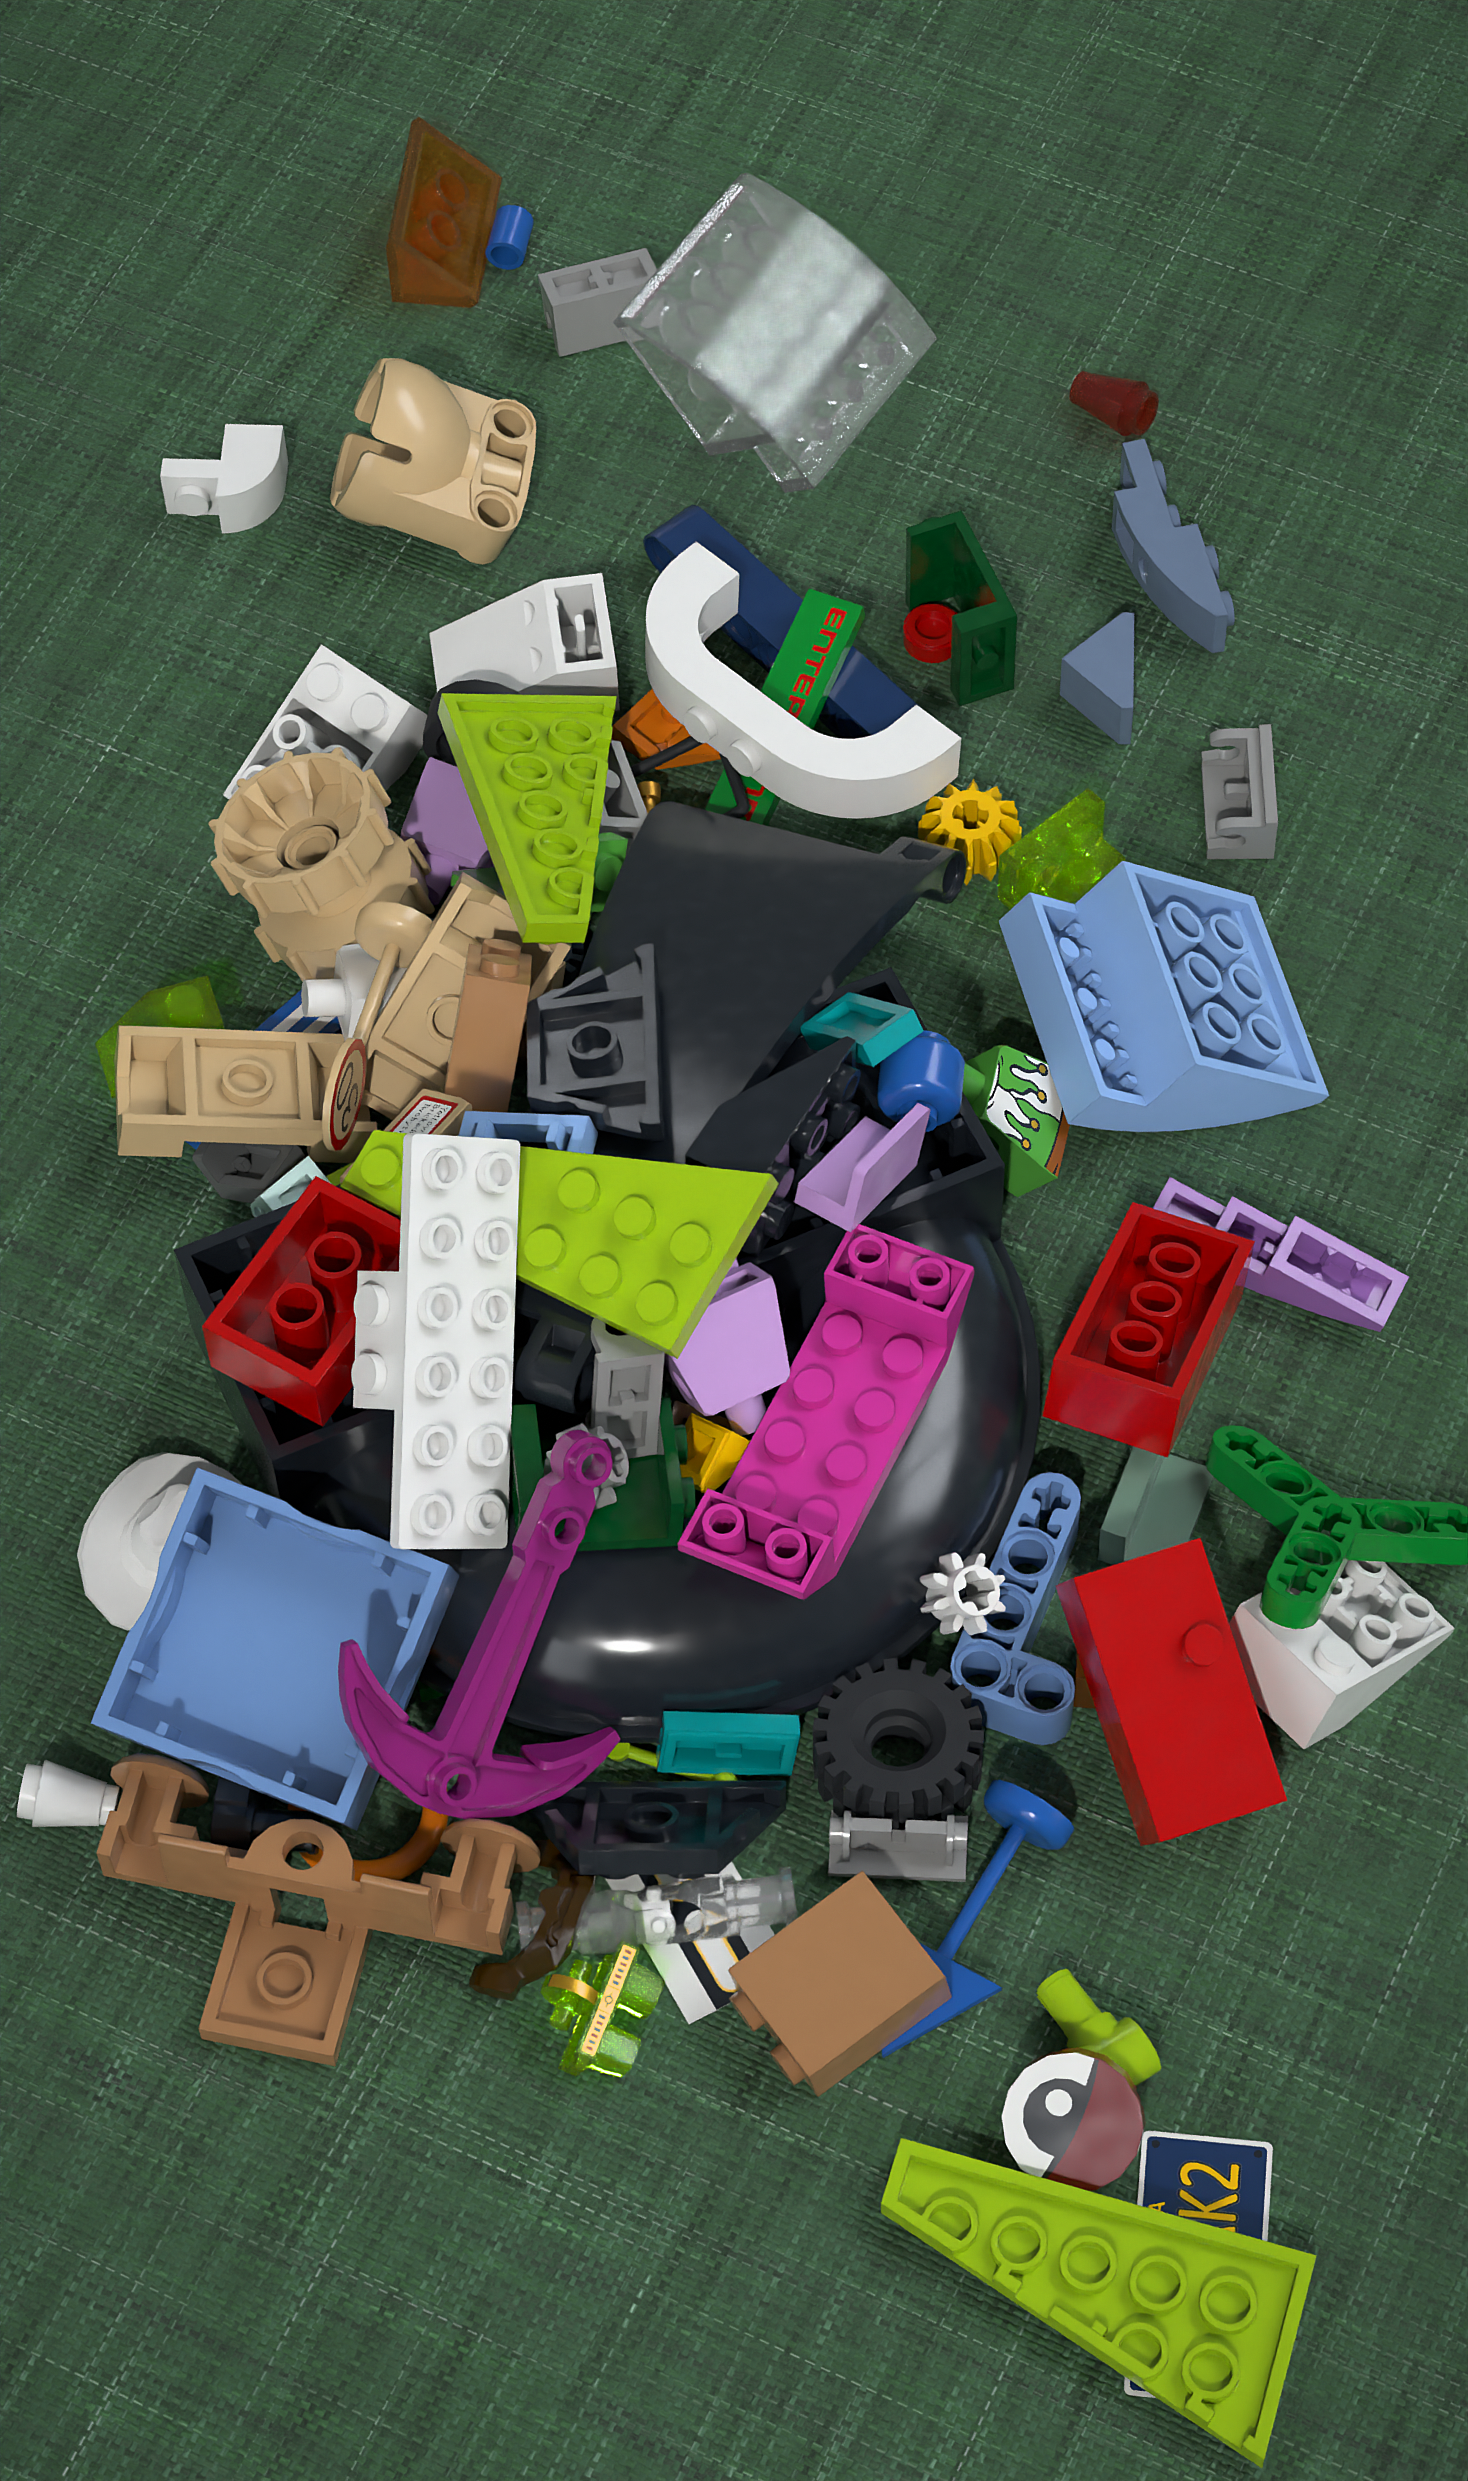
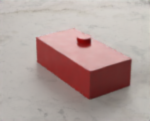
M1132 1202L1053 1359L1042 1416L1168 1458L1240 1304L1255 1241Z
M1201 1538L1077 1576L1056 1585L1140 1846L1160 1843L1288 1801Z

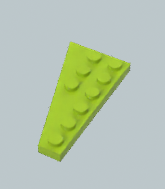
M441 694L438 716L523 943L552 945L556 943L585 942L590 919L595 878L593 876L598 853V835L603 812L608 771L607 762L617 696Z
M373 1130L340 1187L353 1196L401 1220L403 1139L407 1133ZM520 1146L516 1279L678 1359L779 1183L772 1174Z
M900 2139L881 2202V2213L1260 2468H1263L1317 2255L907 2139Z

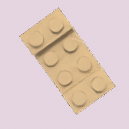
M462 872L433 920L430 931L374 1022L365 1047L367 1065L361 1105L369 1106L394 1120L422 1089L443 1093L469 944L482 946L485 939H500L521 946L520 953L531 954L529 1002L544 993L569 952L572 943H556L552 945L523 943L506 897ZM526 1007V1013H525V1018H524V1024H525V1022H526V1020H527V1007Z
M118 1026L114 1056L118 1155L182 1157L184 1141L305 1145L307 1146L308 1156L313 1162L353 1163L373 1130H377V1122H370L369 1106L361 1105L355 1127L342 1150H329L323 1142L322 1114L325 1092L333 1062L340 1046L345 1041L343 1034Z

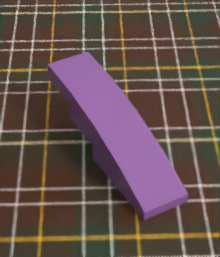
M1169 1177L1153 1209L1255 1241L1245 1282L1246 1288L1307 1311L1381 1332L1409 1278V1276L1297 1216L1287 1226L1233 1196L1225 1207Z

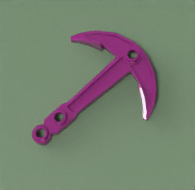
M569 1431L563 1434L554 1444L550 1456L552 1472L541 1478L536 1486L512 1543L514 1555L437 1723L430 1732H423L407 1723L410 1716L382 1688L368 1666L356 1641L350 1639L340 1643L338 1663L339 1697L345 1722L367 1764L413 1802L439 1814L462 1819L518 1815L558 1798L575 1787L606 1759L621 1740L616 1730L609 1726L592 1734L562 1742L522 1745L519 1755L523 1758L492 1753L559 1576L570 1567L578 1545L585 1535L586 1526L596 1505L593 1489L604 1483L612 1471V1454L609 1446L602 1439L587 1431ZM593 1454L590 1466L582 1473L584 1460ZM566 1518L563 1530L555 1537L557 1524ZM459 1774L454 1786L446 1791L448 1781L454 1775Z

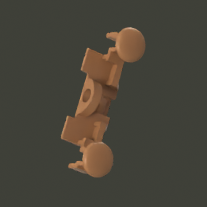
M143 1753L122 1757L111 1768L110 1775L115 1783L123 1788L117 1811H109L96 1853L103 1876L235 1902L198 2028L201 2039L336 2066L373 1930L503 1955L514 1913L511 1889H508L512 1873L529 1872L537 1868L541 1860L538 1847L528 1835L509 1825L492 1820L473 1818L453 1822L445 1828L440 1841L443 1846L456 1856L450 1877L423 1872L420 1884L364 1873L361 1876L360 1882L355 1881V1868L346 1841L332 1827L312 1819H290L270 1826L253 1840L248 1851L203 1842L199 1840L196 1827L176 1822L181 1808L199 1807L207 1802L209 1787L206 1781L196 1770L180 1761L160 1755ZM302 1843L314 1844L323 1851L320 1862L306 1870H297L285 1862L288 1852L296 1845ZM277 1890L324 1899L328 1916L326 1931L279 1923L278 1919L282 1908Z

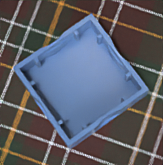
M196 1468L159 1557L157 1577L151 1596L144 1611L126 1636L91 1724L111 1734L357 1831L380 1774L367 1764L344 1719L339 1697L338 1680L340 1643L350 1639L358 1643L368 1666L382 1688L405 1712L460 1575L446 1563L410 1549H395L390 1545L389 1541L360 1530L338 1528L302 1514L283 1500Z

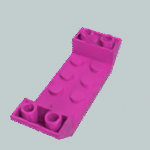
M861 1224L852 1232L847 1231L824 1272L826 1302L790 1367L789 1379L780 1385L723 1493L721 1494L707 1488L678 1542V1550L802 1600H805L837 1575L948 1362L974 1277V1267Z

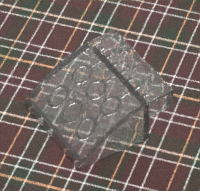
M749 173L740 174L613 321L708 454L716 455L754 449L785 493L814 489L937 339L915 307L893 282L855 245L802 204Z

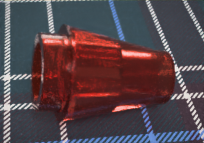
M1082 371L1075 377L1069 394L1071 403L1078 405L1081 409L1122 436H1129L1131 434L1143 435L1151 427L1159 405L1158 395L1156 392L1151 391L1148 384L1144 381L1089 373L1087 371Z

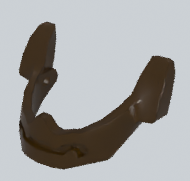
M550 1840L534 1841L540 1851L541 1859L537 1868L550 1871L551 1877L558 1881L554 1887L544 1889L539 1894L538 1903L545 1912V1916L533 1940L507 1963H488L474 1967L469 1979V1987L478 1993L513 2001L522 1987L539 1980L551 1971H556L571 1954L582 1916L592 1895L595 1893V1875H579Z

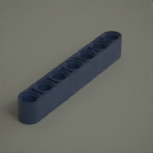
M691 505L644 537L643 543L648 558L661 574L679 554L695 542H698L739 573L738 613L719 628L769 673L803 600L699 506ZM852 645L818 719L838 738H863L885 730L918 704Z

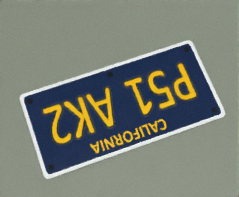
M1146 2131L1142 2136L1137 2205L1267 2241L1273 2147L1270 2143L1261 2141ZM1125 2377L1124 2391L1126 2394L1156 2398Z

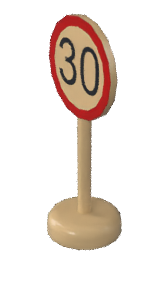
M379 901L365 905L357 916L354 931L355 937L360 947L380 962L352 1038H347L340 1046L327 1082L323 1103L322 1135L323 1142L329 1150H342L355 1127L365 1087L367 1065L365 1047L394 967L407 968L430 931L433 921L412 907L395 902Z

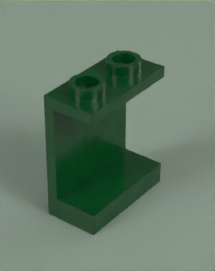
M962 510L942 517H931L917 525L907 527L905 603L908 609L911 611L918 606L933 604L953 597L961 611L959 614L952 615L950 690L958 706L970 704L1014 689L1017 614Z
M661 1398L657 1454L628 1459L629 1471L626 1477V1484L613 1488L617 1501L593 1510L585 1529V1535L576 1551L678 1546L682 1536L684 1518H692L695 1512V1488L692 1477H681L680 1465H687L688 1459L687 1433L684 1424L674 1425L670 1398ZM535 1404L512 1405L509 1479L516 1534L539 1480L544 1477L546 1452L552 1450L557 1441L556 1438H539ZM566 1518L557 1524L555 1537L563 1530Z

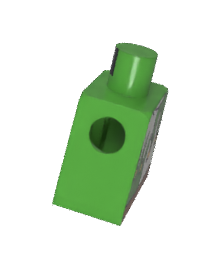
M997 1045L966 1061L963 1093L1005 1164L1004 1188L1014 1196L1019 1197L1057 1179L1070 1124L1067 1123L1048 1063L1009 1046Z

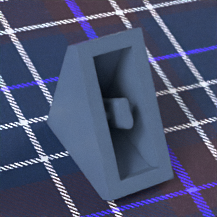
M1129 612L1119 614L1065 655L1061 663L1060 695L1118 744H1131L1134 696V613Z

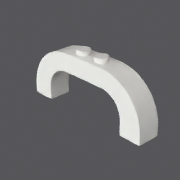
M695 542L679 554L659 575L649 595L646 608L645 662L649 682L661 704L675 719L685 726L688 733L698 742L709 744L720 754L728 758L734 769L741 775L751 776L781 799L807 811L826 816L856 819L886 816L917 806L933 797L958 777L961 737L918 705L911 708L888 728L874 735L855 739L834 738L818 733L804 725L716 659L703 643L715 630L738 613L739 573L698 542Z

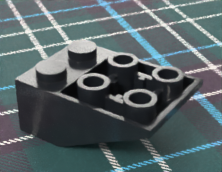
M846 1036L718 1105L685 1153V1165L772 1174L779 1183L741 1248V1251L755 1258H758L770 1238L779 1240L789 1227L795 1211L794 1201L798 1183L827 1155L837 1139L841 1141L857 1124L860 1106L855 1104V1091L861 1072L856 1069L855 1039Z

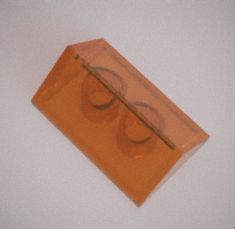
M420 117L411 122L386 244L392 302L471 308L479 301L487 259L485 251L494 222L502 177Z

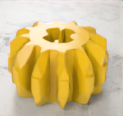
M974 779L967 787V790L960 791L949 783L943 797H931L925 806V814L922 815V819L918 823L919 839L958 849L964 853L966 858L964 883L966 886L975 874H980L991 882L994 875H996L997 867L1010 869L1011 863L1015 859V850H1018L1022 837V827L1019 826V821L1017 820L1018 811L1014 801H1001L1002 795L999 792L998 786L986 792L979 791Z

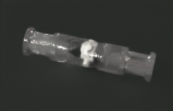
M790 1866L780 1867L777 1875L736 1880L732 1874L652 1885L636 1892L628 1890L596 1891L592 1895L582 1916L572 1951L578 1950L583 1957L618 1952L622 1950L623 1945L634 1948L643 1943L648 1945H666L740 1936L742 1928L784 1923L787 1926L797 1919ZM678 1899L693 1903L700 1908V1911L686 1923L675 1926L676 1922L671 1914L673 1908L672 1900ZM527 1901L516 1902L521 1951L533 1940L545 1916L541 1906L530 1907Z

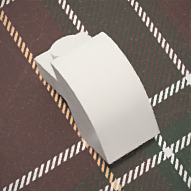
M225 424L221 460L163 458L160 478L167 514H185L188 516L219 515L222 533L244 531L268 519L281 504L286 487L288 456L283 425Z

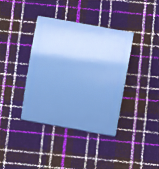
M1121 861L1075 904L1029 892L999 920L1068 1124L1101 1130L1130 1132L1192 1130L1258 1120L1321 1103L1329 1096L1254 896Z

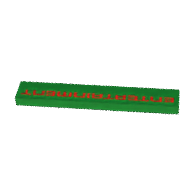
M809 588L760 692L813 730L864 621V606ZM725 769L705 808L706 811L723 814L737 807ZM739 773L749 802V811L740 819L768 826L781 798L766 789L751 776L746 777Z

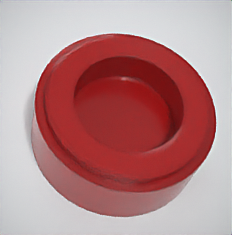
M925 604L913 609L906 616L903 625V643L907 652L915 659L926 663H940L950 659L952 615L957 613L941 604Z

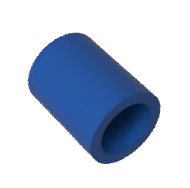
M506 205L497 210L485 251L488 261L494 266L512 270L523 264L534 224L532 215L526 209L516 205Z

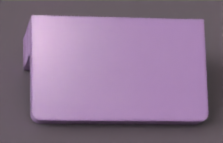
M917 1103L891 1130L864 1117L798 1183L794 1202L837 1226L852 1232L916 1167L930 1109Z

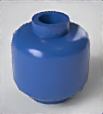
M923 1031L880 1062L878 1106L887 1117L898 1123L917 1103L924 1105L930 1109L925 1132L932 1131L936 1126L951 1121L961 1109L965 1067L963 1056L956 1047L950 1044L946 1037L932 1031Z

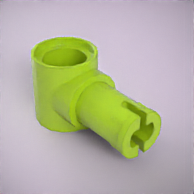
M1068 1969L1055 1972L1039 1985L1036 1992L1038 1995L1037 1999L1064 2031L1068 2038V2048L1079 2047L1106 2055L1128 2072L1135 2086H1138L1161 2070V2063L1157 2052L1140 2026L1130 2017H1124L1117 2022L1110 2012L1102 2013Z

